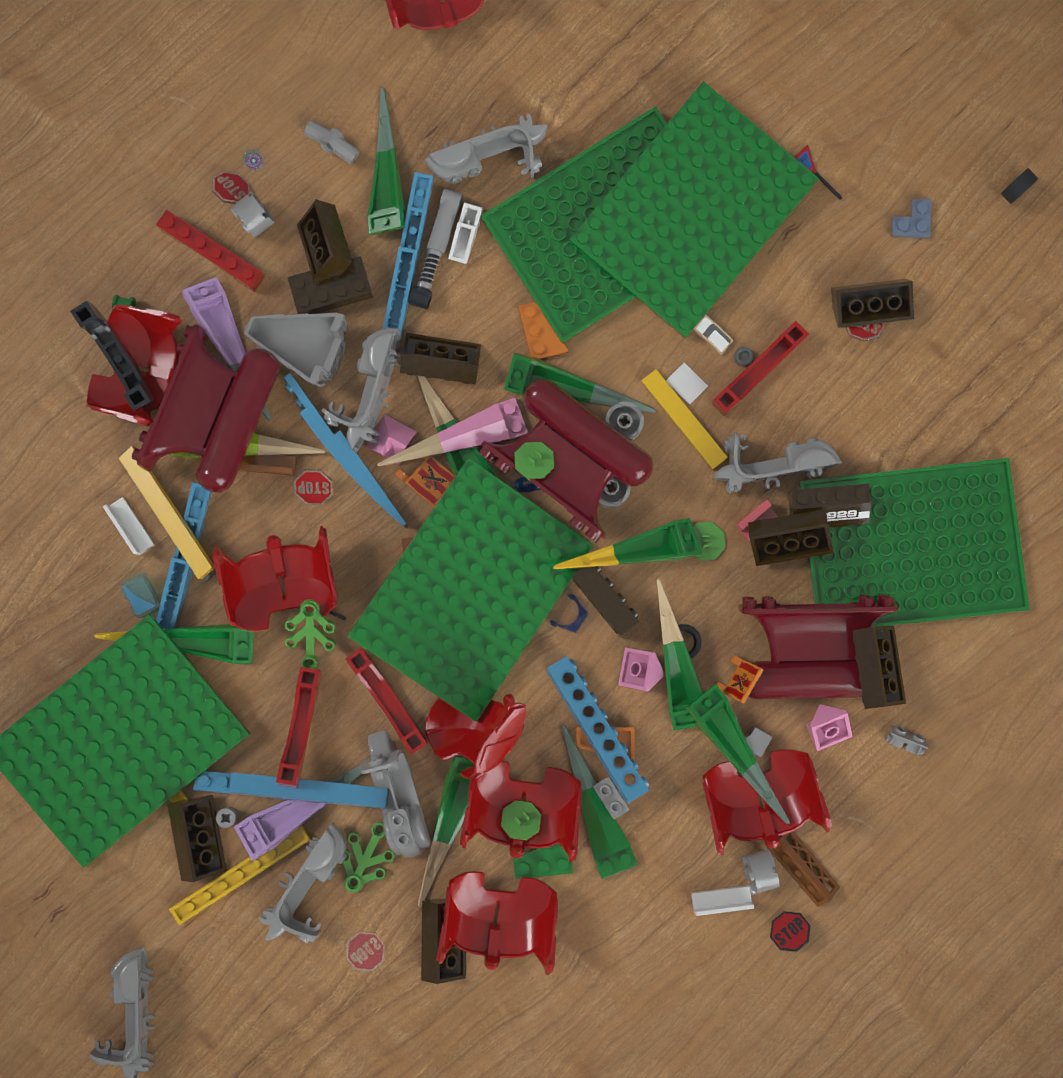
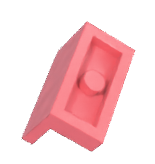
M768 500L761 503L736 525L749 542L748 522L778 517L770 508L772 505Z

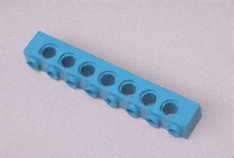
M566 656L549 666L546 672L624 801L628 804L648 792L649 789L647 787L649 783L644 776L641 777L637 771L639 769L634 759L630 760L628 757V749L623 742L620 743L617 739L618 733L614 726H609L606 721L608 717L605 711L598 708L596 704L598 702L593 692L589 693L586 686L588 684L583 676L579 677L576 672L578 668L572 659L569 660ZM571 675L573 682L570 684L565 683L563 676ZM580 691L583 694V699L576 700L573 697V692ZM587 707L591 708L593 711V716H585L583 713V709ZM600 724L603 727V733L597 734L593 729L594 725ZM611 741L614 746L613 750H606L604 742ZM615 758L623 760L624 765L622 768L615 766ZM630 774L633 776L634 783L632 785L625 782V775Z

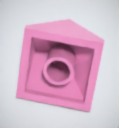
M383 414L375 428V431L380 435L372 437L378 442L371 443L368 441L365 447L387 459L409 448L417 432Z
M625 647L618 685L649 691L665 675L656 653Z
M820 704L813 720L805 723L817 751L853 737L848 713L843 709Z

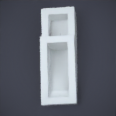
M467 202L463 204L448 259L467 264L484 207Z

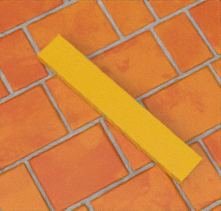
M657 369L641 380V383L712 470L728 458Z

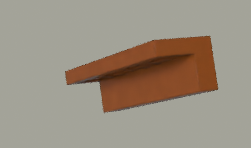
M285 455L244 456L239 471L295 476L297 457Z
M794 832L781 835L779 837L780 845L776 848L768 849L817 907L829 902L840 886ZM787 836L792 840L793 846L785 840ZM799 851L805 855V861L800 857ZM812 866L817 869L818 876L813 873ZM825 882H828L832 887L830 892L825 887Z

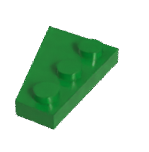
M560 843L546 848H536L524 853L521 858H513L515 879L573 873L572 863L569 862L568 855Z

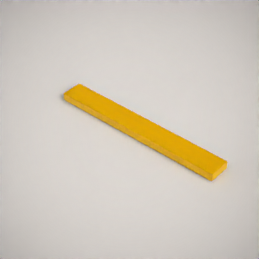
M131 446L119 457V460L196 577L203 579L215 566L152 471L143 470L137 465V461L132 459V453L136 447Z
M301 825L273 850H269L255 861L249 856L169 908L178 925H181L309 842L311 837L304 826Z

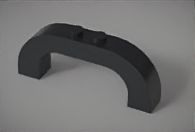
M88 301L71 310L70 312L79 326L92 336L126 390V393L123 395L133 411H138L154 401L152 392L140 370L99 310Z

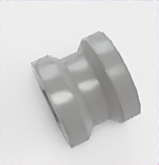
M225 807L216 816V821L222 828H229L238 820V812L232 807Z

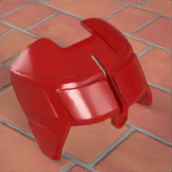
M386 0V4L394 29L397 28L399 30L408 24L419 30H433L442 27L445 29L456 26L458 22L470 18L481 9L485 0H444L445 2L443 3L440 0Z
M114 305L107 322L121 340L136 366L149 369V372L141 370L140 372L152 392L154 401L138 411H133L123 395L126 393V390L114 371L111 377L91 375L86 407L94 411L116 415V417L150 426L153 423L151 411L156 410L160 406L177 366V342L173 336V331L182 323L180 316L169 312L152 309L141 310L128 305Z
M320 526L319 538L315 547L299 544L282 546L281 539L276 535H271L266 539L267 549L245 556L237 563L226 556L219 546H216L213 550V561L218 582L222 587L223 603L227 618L232 626L247 631L268 630L272 613L300 608L302 602L307 599H312L319 604V612L323 616H326L337 605L338 595L330 566L331 559L327 529L323 528V526ZM279 576H283L286 591L284 596L282 595ZM307 606L309 610H313L311 606Z
M507 694L503 698V704L491 700L477 722H475L438 697L426 718L425 734L432 750L440 759L449 760L462 754L475 765L462 771L461 776L466 779L479 778L497 767L505 759L506 755L511 753L524 729L526 705L519 702L515 703L513 695Z
M793 749L772 751L770 753L771 769L763 772L790 824H786L764 799L765 809H761L757 791L743 776L738 775L736 768L729 761L713 766L702 776V785L711 813L710 819L717 853L724 855V847L729 837L740 841L764 840L768 848H776L780 845L779 836L795 831L809 819L822 826L826 833L832 828L831 818L823 793L819 790L818 777L808 753Z
M502 761L497 767L479 778L470 779L468 808L465 810L460 837L462 848H466L468 841L479 832L488 840L510 846L509 853L514 858L523 857L525 848H546L560 843L568 855L569 862L572 863L573 860H576L579 837V823L577 821L582 797L581 781L563 769L547 767L541 783L513 780L509 776L510 763L508 761ZM522 797H525V802L532 803L541 814L539 832L527 841L510 838L501 827L503 809L515 800L521 801Z
M464 872L450 879L446 889L444 923L442 924L436 960L439 961V964H442L446 953L455 945L465 952L484 956L485 967L495 970L499 966L500 958L524 957L534 953L543 965L545 974L549 975L553 972L555 966V926L558 918L557 892L543 881L530 877H522L515 892L484 888V872ZM499 906L497 925L493 926L495 907Z

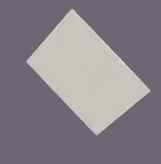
M685 363L666 380L689 404L708 387Z

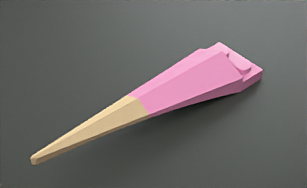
M512 398L490 406L379 462L377 466L482 446L481 443L484 440L492 444L509 441L526 435L528 431L516 398Z

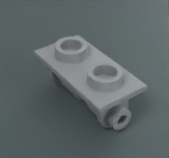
M890 725L891 734L888 733L885 739L888 741V744L902 748L903 744L906 743L904 749L915 755H923L925 748L928 749L927 740L924 736L918 733H909L900 726L894 727Z
M610 777L603 778L593 786L613 820L630 810Z

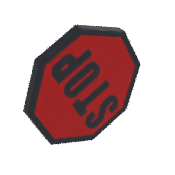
M784 911L772 921L770 938L779 950L798 952L809 943L811 926L801 913Z

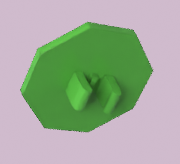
M525 442L515 452V469L527 479L545 478L554 468L553 451L542 442Z
M713 522L696 523L693 528L702 553L695 557L699 561L715 560L726 547L724 531Z
M515 800L503 809L501 827L510 838L527 841L539 832L541 814L532 803Z

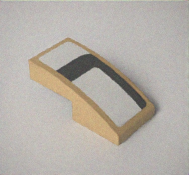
M707 315L693 329L696 334L707 342L708 346L720 355L733 342L732 338Z

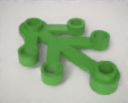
M312 599L303 601L300 606L301 612L294 618L287 619L285 628L288 631H294L297 624L305 618L306 625L296 634L288 636L285 645L287 648L293 649L306 636V655L301 665L305 668L315 669L318 659L314 655V637L323 644L324 649L327 651L334 650L336 641L333 638H327L314 625V619L323 626L324 631L328 634L335 631L336 624L332 620H327L319 612V604ZM307 606H311L313 610H309ZM291 622L294 624V626L291 627L288 625V623ZM327 625H331L333 628L328 629ZM288 640L294 641V644H290Z
M376 822L372 826L371 832L373 835L364 854L359 843L360 835L353 832L348 836V842L352 845L358 863L354 872L350 861L352 854L349 850H346L345 853L349 855V858L343 861L347 873L344 886L349 892L356 893L362 889L364 883L375 879L381 880L386 876V870L383 867H378L374 872L362 875L365 868L385 861L391 862L395 857L392 850L387 849L383 854L371 858L379 839L385 836L383 822ZM378 826L383 827L382 833L377 832L376 828ZM352 835L357 836L356 842L351 841ZM387 852H390L392 854L391 859H387L385 857V854ZM378 870L383 871L384 875L382 877L377 875ZM352 879L357 880L358 884L356 886L351 884Z

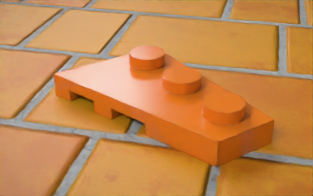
M536 302L518 306L532 358L535 357L542 360L569 353Z
M576 727V747L595 753L581 728ZM593 727L597 734L603 733V727ZM614 727L618 733L617 739L620 743L623 742L628 749V757L630 760L634 759L635 761L634 727ZM605 741L604 748L608 751L613 750V743ZM615 758V759H614V760H617V761H619V762L624 763L621 758Z

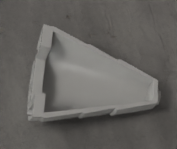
M338 313L252 316L245 326L244 334L261 349H266L273 353L282 364L292 369L308 383L322 387L325 386V381L332 380L341 364L347 342L344 339V332H347V322L345 316Z

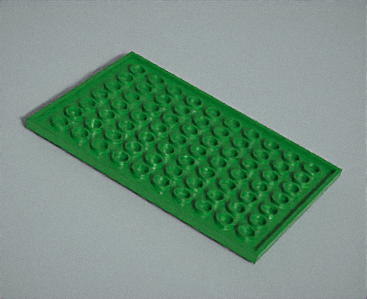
M703 81L569 241L682 337L686 338L819 178Z
M656 106L481 215L484 224L561 343L568 341L636 298L575 247L569 239L666 126L667 123Z
M467 458L347 637L477 722L572 579L571 576L578 570V568L553 569L556 564L588 554L593 545L473 460Z
M1009 458L799 482L800 489L869 484L871 508L869 524L829 527L834 553L808 557L814 604L859 602L858 595H870V597L875 598V602L878 601L879 594H887L890 597H894V603L898 605V611L880 617L873 627L1030 610Z
M149 614L0 734V771L84 868L240 743L250 732L160 624Z

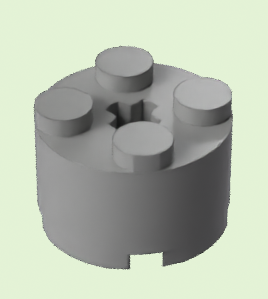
M251 191L234 204L231 211L243 222L241 225L246 232H250L255 237L272 226L275 221L264 204L259 201L257 202L256 199L258 197Z
M619 402L608 410L605 421L633 441L639 436L643 428L644 416L635 404ZM625 418L626 422L629 424H626V426H622V423L619 421H622V419Z
M612 475L603 490L599 505L605 508L619 507L627 500L631 486L623 484ZM613 484L616 491L610 493L606 486Z
M768 849L741 856L743 865L746 867L743 869L745 879L751 882L749 883V888L752 895L780 887L778 873H775V863Z

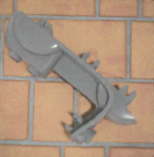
M530 114L526 115L527 121L524 120L523 116H520L519 125L506 126L497 130L494 126H491V132L485 133V130L482 129V135L455 144L453 141H450L449 147L444 143V149L429 154V157L425 159V164L436 177L445 182L455 184L467 176L475 177L479 175L482 171L480 160L516 147H522L525 159L519 160L518 166L526 165L527 168L521 171V175H526L530 172V177L534 178V173L540 172L539 168L542 167L539 156L535 157L533 154V146L541 142L545 137L548 125H532Z
M387 328L374 332L363 342L362 350L364 351L362 358L360 357L358 360L357 369L360 374L367 375L368 377L355 418L352 419L342 414L345 410L343 405H340L339 410L335 411V403L333 402L330 403L329 410L322 409V412L325 413L324 419L327 420L326 424L338 427V424H344L349 427L347 439L349 446L355 452L360 449L364 440L371 443L378 442L372 438L374 435H380L374 430L382 407L386 408L389 406L384 403L385 397L391 398V395L387 393L394 365L400 364L396 357L402 358L398 353L401 337H399L400 330L397 328Z
M734 432L732 435L727 436V440L724 441L725 451L729 452V465L717 471L712 480L727 481L726 491L729 494L733 491L736 493L740 491L742 484L766 480L765 488L769 489L770 481H774L776 487L780 486L779 477L805 473L809 479H811V476L817 478V476L821 475L822 469L840 465L842 462L836 451L824 441H818V438L806 440L807 443L799 445V442L787 444L788 447L784 448L785 457L742 464L740 461V451L746 450L749 447L748 445L741 446L740 440H744L747 437L745 435L739 436V433Z
M383 730L368 736L371 757L362 760L359 770L361 774L371 773L375 787L389 789L386 809L381 808L386 839L392 852L396 855H403L406 858L420 856L423 854V849L431 845V840L410 767L403 750H398L395 746L396 741H392L389 732Z
M334 822L330 824L321 838L314 837L309 841V846L307 845L306 849L310 855L295 878L291 873L286 872L285 876L289 878V883L279 882V885L282 888H287L275 908L267 907V910L263 911V917H259L261 923L270 926L266 940L279 937L285 930L299 935L298 938L305 943L309 941L314 942L319 937L321 932L319 930L320 922L316 927H312L310 921L313 917H309L306 923L294 919L293 914L316 878L323 883L327 879L330 881L336 873L334 868L337 863L342 864L348 855L345 853L347 847L344 836Z
M145 947L136 948L126 953L111 968V979H114L111 998L114 999V1004H125V1050L111 1048V1039L106 1041V1046H101V1040H97L95 1048L89 1055V1058L97 1062L98 1065H122L125 1078H138L139 1071L146 1072L150 1069L149 1066L155 1063L148 1059L153 1058L155 1054L147 1052L149 1030L155 1028V1025L149 1024V1019H153L155 1014H149L148 983L154 978V976H149V974L153 973L154 970L148 968L147 950L145 951Z

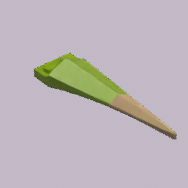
M253 434L245 456L322 454L325 451ZM189 453L171 454L174 457L201 458L199 455Z

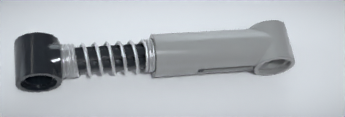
M446 188L443 190L440 207L426 248L428 250V257L425 258V267L422 268L423 272L420 273L422 275L419 277L420 281H418L417 286L412 288L409 297L410 305L426 310L430 305L432 298L431 282L434 281V272L437 271L436 266H439L437 263L440 261L439 258L445 253L457 212L460 210L463 200L462 193Z

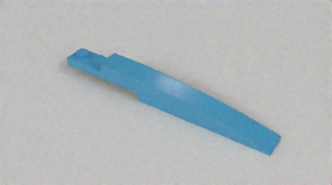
M418 172L414 173L404 224L405 228L403 229L401 244L398 248L383 329H399V337L401 338L421 250L434 180L433 175Z
M292 374L286 375L284 378L287 383L284 385L290 393L295 392L298 397L295 400L301 408L305 407L300 412L301 416L328 451L383 509L404 527L408 526L359 455L351 449L344 434L341 431L336 434L332 432Z
M192 482L183 519L201 544L205 528L204 521L212 492L202 488L199 483ZM177 546L174 557L171 559L156 619L163 629L178 627L193 574L192 569Z
M207 771L202 772L195 778L193 787L194 791L385 809L389 790L387 788L300 779L297 789L279 786L276 783L277 777Z

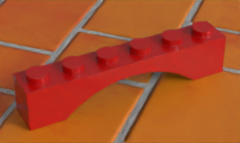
M167 209L156 224L163 233L198 253L253 292H255L265 277L260 270Z
M795 321L748 368L719 393L711 404L725 416L801 344L809 333Z
M360 648L345 658L354 673L381 707L410 754L413 755L429 743L366 650Z
M300 667L291 724L276 783L279 786L298 789L322 675L320 670Z

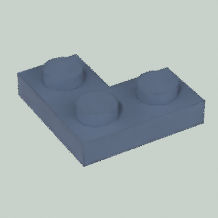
M912 199L910 217L893 216L891 218V237L929 239L931 237L932 199Z

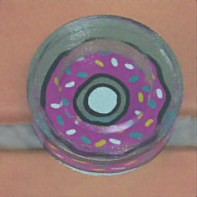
M249 150L245 153L243 161L248 169L257 170L263 165V157L258 151Z

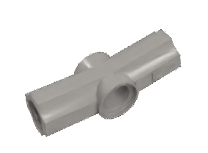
M315 121L307 123L304 130L305 136L319 143L325 152L329 154L335 153L350 165L354 163L360 150L346 141L339 130L335 128L329 130Z

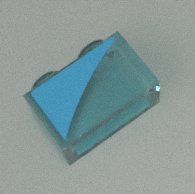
M139 573L120 584L122 587L121 593L126 600H129L131 604L130 610L134 616L144 618L159 610L161 602L146 574Z

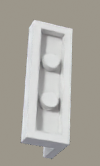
M124 497L111 505L105 504L103 506L133 554L141 555L155 546L152 538Z
M749 885L691 892L693 911L696 916L754 909Z

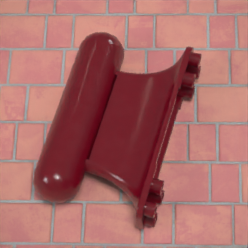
M197 324L193 325V327L187 325L184 330V336L187 337L185 344L179 343L176 350L177 354H180L179 362L153 423L150 425L148 432L142 431L139 436V441L143 442L141 449H134L132 459L136 460L137 465L143 470L150 472L154 469L158 460L167 454L189 453L199 455L201 459L196 470L198 483L209 492L221 493L228 490L235 481L278 376L279 363L273 353L266 349L255 348L247 351L243 356L237 371L231 370L219 363L208 352L206 348L208 336L202 326Z
M548 379L536 380L525 391L524 405L529 413L540 421L530 432L515 442L496 445L484 440L481 443L484 447L479 453L491 462L498 457L494 465L506 474L511 468L519 473L515 469V452L525 442H542L553 451L554 468L545 478L528 480L564 506L573 515L569 523L580 531L585 526L589 527L585 535L597 543L601 537L605 539L607 536L598 520V505L608 481L613 475L627 486H639L645 483L653 472L652 458L646 451L554 382Z
M879 594L878 601L875 602V598L870 597V595H858L859 602L827 604L776 603V599H773L772 596H763L762 603H757L754 597H742V604L738 605V610L758 620L766 633L771 654V661L751 662V664L762 668L763 672L748 697L752 699L862 698L856 650L853 643V630L873 627L880 617L888 613L897 612L898 605L894 603V597H890L887 594Z

